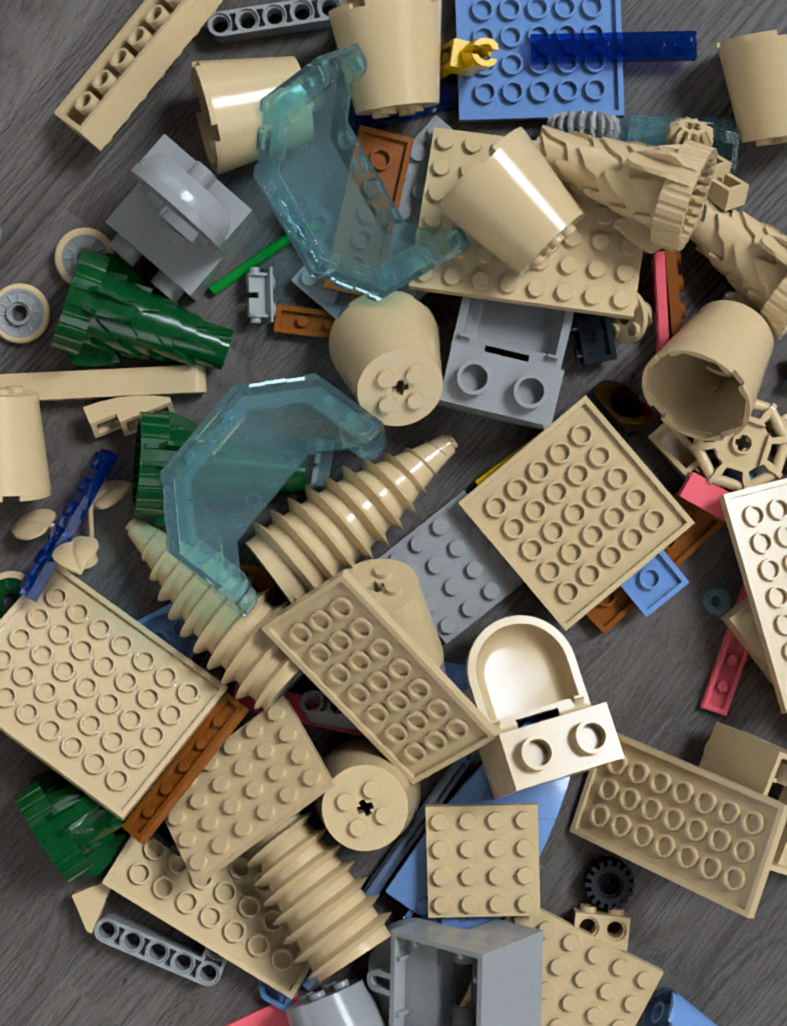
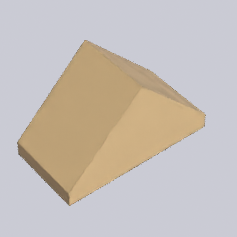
M104 878L78 888L72 894L85 929L89 933L94 931L112 890L102 884Z

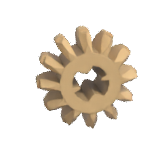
M688 116L684 119L676 118L675 121L670 122V126L667 128L666 145L683 144L687 139L712 147L714 141L713 128L707 126L705 121H698L697 118L690 119Z

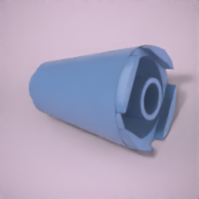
M668 986L659 988L652 995L656 999L652 1006L647 1004L642 1018V1026H718L678 992Z

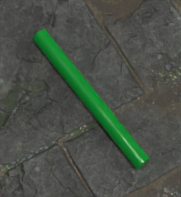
M298 224L210 285L209 288L212 293L217 295L246 275L250 267L259 266L305 234L300 225Z

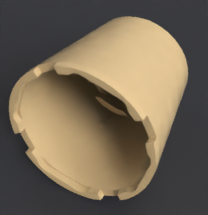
M365 0V6L353 8V5L348 3L329 11V20L356 115H372L373 119L387 118L389 115L399 113V116L415 115L416 112L424 111V108L439 104L441 0Z
M776 29L737 36L717 43L741 143L756 142V147L787 143V34L778 35Z
M294 56L190 62L193 98H199L201 112H196L205 152L215 175L228 172L312 139L313 124L311 111H313V101L311 95L307 92L304 72Z
M518 127L491 148L495 153L483 164L480 160L473 164L445 195L439 204L440 208L438 210L521 275L532 266L536 268L545 259H548L559 248L558 245L574 233L577 229L574 225L584 213L527 132L522 127Z
M380 290L358 297L348 304L349 307L339 318L335 319L331 327L329 352L332 363L363 411L371 419L389 426H404L415 423L427 416L436 407L443 390L439 331L435 318L427 306H424L414 296L405 292Z
M717 300L703 306L652 357L645 367L642 376V388L649 406L654 405L663 415L661 420L691 438L704 441H720L725 436L740 433L750 419L774 348V337L768 323L755 310L739 302Z
M17 385L0 388V502H3V497L18 496V501L20 502L46 498L51 495V483L38 392L24 390L23 386Z
M371 559L353 565V568L349 567L347 571L439 668L440 666L443 667V647L416 572L407 564L393 559Z
M357 737L344 741L325 755L322 761L336 785L314 800L313 805L320 822L340 844L358 851L377 850L391 843L407 829L419 808L421 798L420 781L412 785L405 775L367 737ZM361 800H365L366 803L372 802L370 810L366 811L364 808H359Z

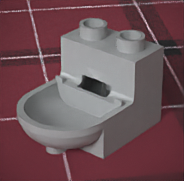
M164 134L144 158L130 170L138 180V183L105 221L117 233L108 245L132 266L142 256L156 266L159 271L150 282L171 300L177 301L185 292L193 300L197 301L261 227L252 209L219 182L205 165L198 160L195 161Z
M462 297L443 375V390L437 406L541 431L550 428L564 375V370H561L574 312ZM485 348L528 358V362L485 352Z
M405 918L390 924L387 929L391 936L371 949L368 962L367 984L380 1009L389 1017V1026H541L543 930L500 919H495L471 929H459L421 918ZM457 964H472L471 1005L468 1007L456 1006Z

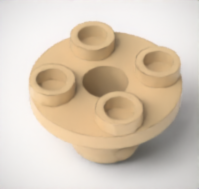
M639 293L636 296L633 320L610 317L614 340L620 344H632L639 341L647 327L652 324L654 318L653 308L648 302L643 300Z

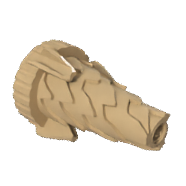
M546 125L542 126L541 133L535 142V145L560 181L572 184L570 189L584 193L592 200L608 206L614 212L624 216L614 222L613 228L619 230L625 238L650 254L660 249L671 252H679L684 249L703 210L713 180L718 156L717 148L687 139L683 144L651 146L639 141L624 142L604 136L600 139L574 130L570 134Z
M707 198L695 229L690 236V240L697 245L695 249L708 258L714 268L726 277L730 285L737 291L727 292L723 299L742 303L755 310L768 323L774 339H781L787 333V235H784L772 225L759 222L744 211L740 213L734 208L724 211Z

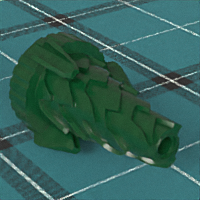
M82 248L50 346L51 348L66 353L72 364L80 366L119 365L121 360L119 352L140 359L142 355L164 362L177 361L193 367L197 363L206 367L222 369L230 347L233 330L203 320L197 314L178 307L177 301L153 294L152 288L144 286L146 281L114 254L107 252L101 255Z
M163 411L162 413L139 412L132 483L133 515L137 517L150 518L157 526L164 527L202 516L203 509L198 502L224 503V499L250 500L256 496L276 497V493L294 494L304 492V452L279 451L267 446L245 444V439L217 437V433L207 432L206 428L169 411Z
M54 770L37 774L33 777L30 786L13 796L36 838L69 884L84 874L97 876L106 868L126 840L122 831L118 830L122 828L124 822L145 797L144 795L125 820L122 821Z

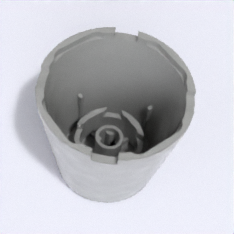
M363 977L329 982L321 986L322 990L310 991L298 996V1001L285 1008L289 1026H389Z

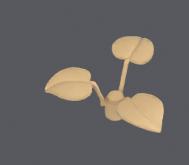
M121 480L104 481L96 484L86 493L85 500L87 503H90L88 505L89 537L78 536L69 542L60 529L52 523L57 516L50 509H36L26 513L14 523L10 531L17 539L31 540L44 534L48 528L52 529L63 541V544L53 551V560L60 567L82 575L84 569L91 568L98 562L96 552L99 548V543L94 538V509H105L117 503L130 490L132 483Z

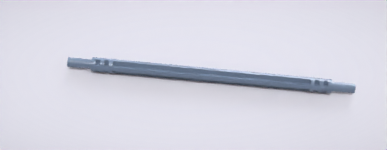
M478 749L450 765L415 815L411 824L401 835L364 888L363 892L366 896L382 893L426 830L425 805L445 803L478 756ZM312 969L302 983L308 990L317 981V978L308 979Z

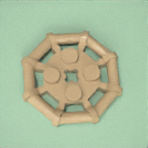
M756 399L753 410L762 412L759 418L750 416L744 429L737 435L725 436L723 440L713 442L693 439L689 447L707 478L706 482L710 485L713 483L733 491H738L769 483L775 479L779 480L783 476L782 469L787 457V428L774 402L768 403ZM768 419L778 437L772 438L767 433L765 422ZM741 436H745V442L749 443V447L743 448L740 451L735 441L740 439ZM772 444L778 445L773 463L767 460ZM713 449L716 459L719 460L720 464L715 469L705 450ZM762 465L766 472L750 480L749 471ZM726 468L740 472V481L723 476L722 474Z

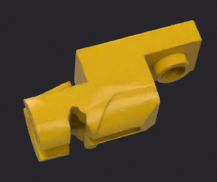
M486 37L476 38L472 41L457 38L450 40L441 46L440 78H445L450 74L472 76L494 66L497 59H486L491 57V52L495 53L499 50L498 43Z

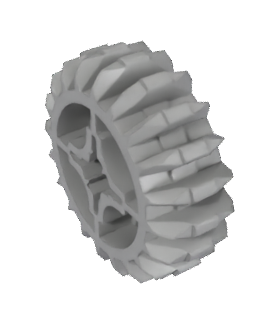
M581 110L556 113L548 117L546 125L570 134L574 130L600 139L604 136L619 140L621 135L620 120L615 115L602 113L601 111Z

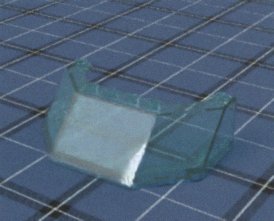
M358 43L318 56L261 99L260 111L263 112L262 126L258 128L256 149L259 150L258 164L254 166L253 177L310 276L318 279L325 278L334 282V285L350 292H360L367 295V299L378 302L470 249L472 246L465 233L458 227L452 226L437 234L405 222L348 123L352 83L360 78L367 69L366 58Z
M316 373L304 374V377L290 379L282 377L267 379L260 383L246 384L244 382L234 384L160 472L163 486L167 552L222 602L246 619L257 604V594L249 585L246 575L240 570L238 540L308 455L349 450L363 460H373L378 457L388 445L383 422Z

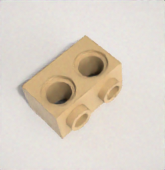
M581 903L580 907H573L572 924H574L575 928L580 929V923L584 919H591L594 921V924L586 931L590 932L595 938L619 950L627 951L631 918L628 912H624V908L620 907L617 909L615 906L612 907L613 910L597 909L596 905ZM611 922L621 923V927L617 932L611 933L607 931V927Z

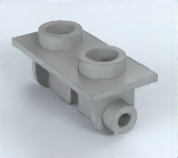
M250 267L249 273H246L247 293H256V298H247V318H250V323L252 324L260 323V325L274 322L276 305L273 302V290L276 281L273 275V267L264 269Z
M308 437L305 454L304 484L319 493L325 490L323 476L330 477L335 441Z

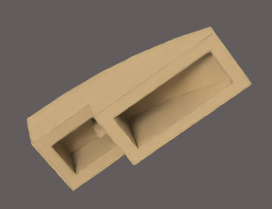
M718 155L707 198L724 211L745 205L749 184L730 173L732 163Z
M154 395L117 397L83 407L95 438L118 429H122L125 437L136 433L140 411L154 413L169 411L175 413L170 397Z
M663 423L648 436L649 440L684 480H686L690 471L706 478L693 451L690 450L689 445L692 442L684 434Z

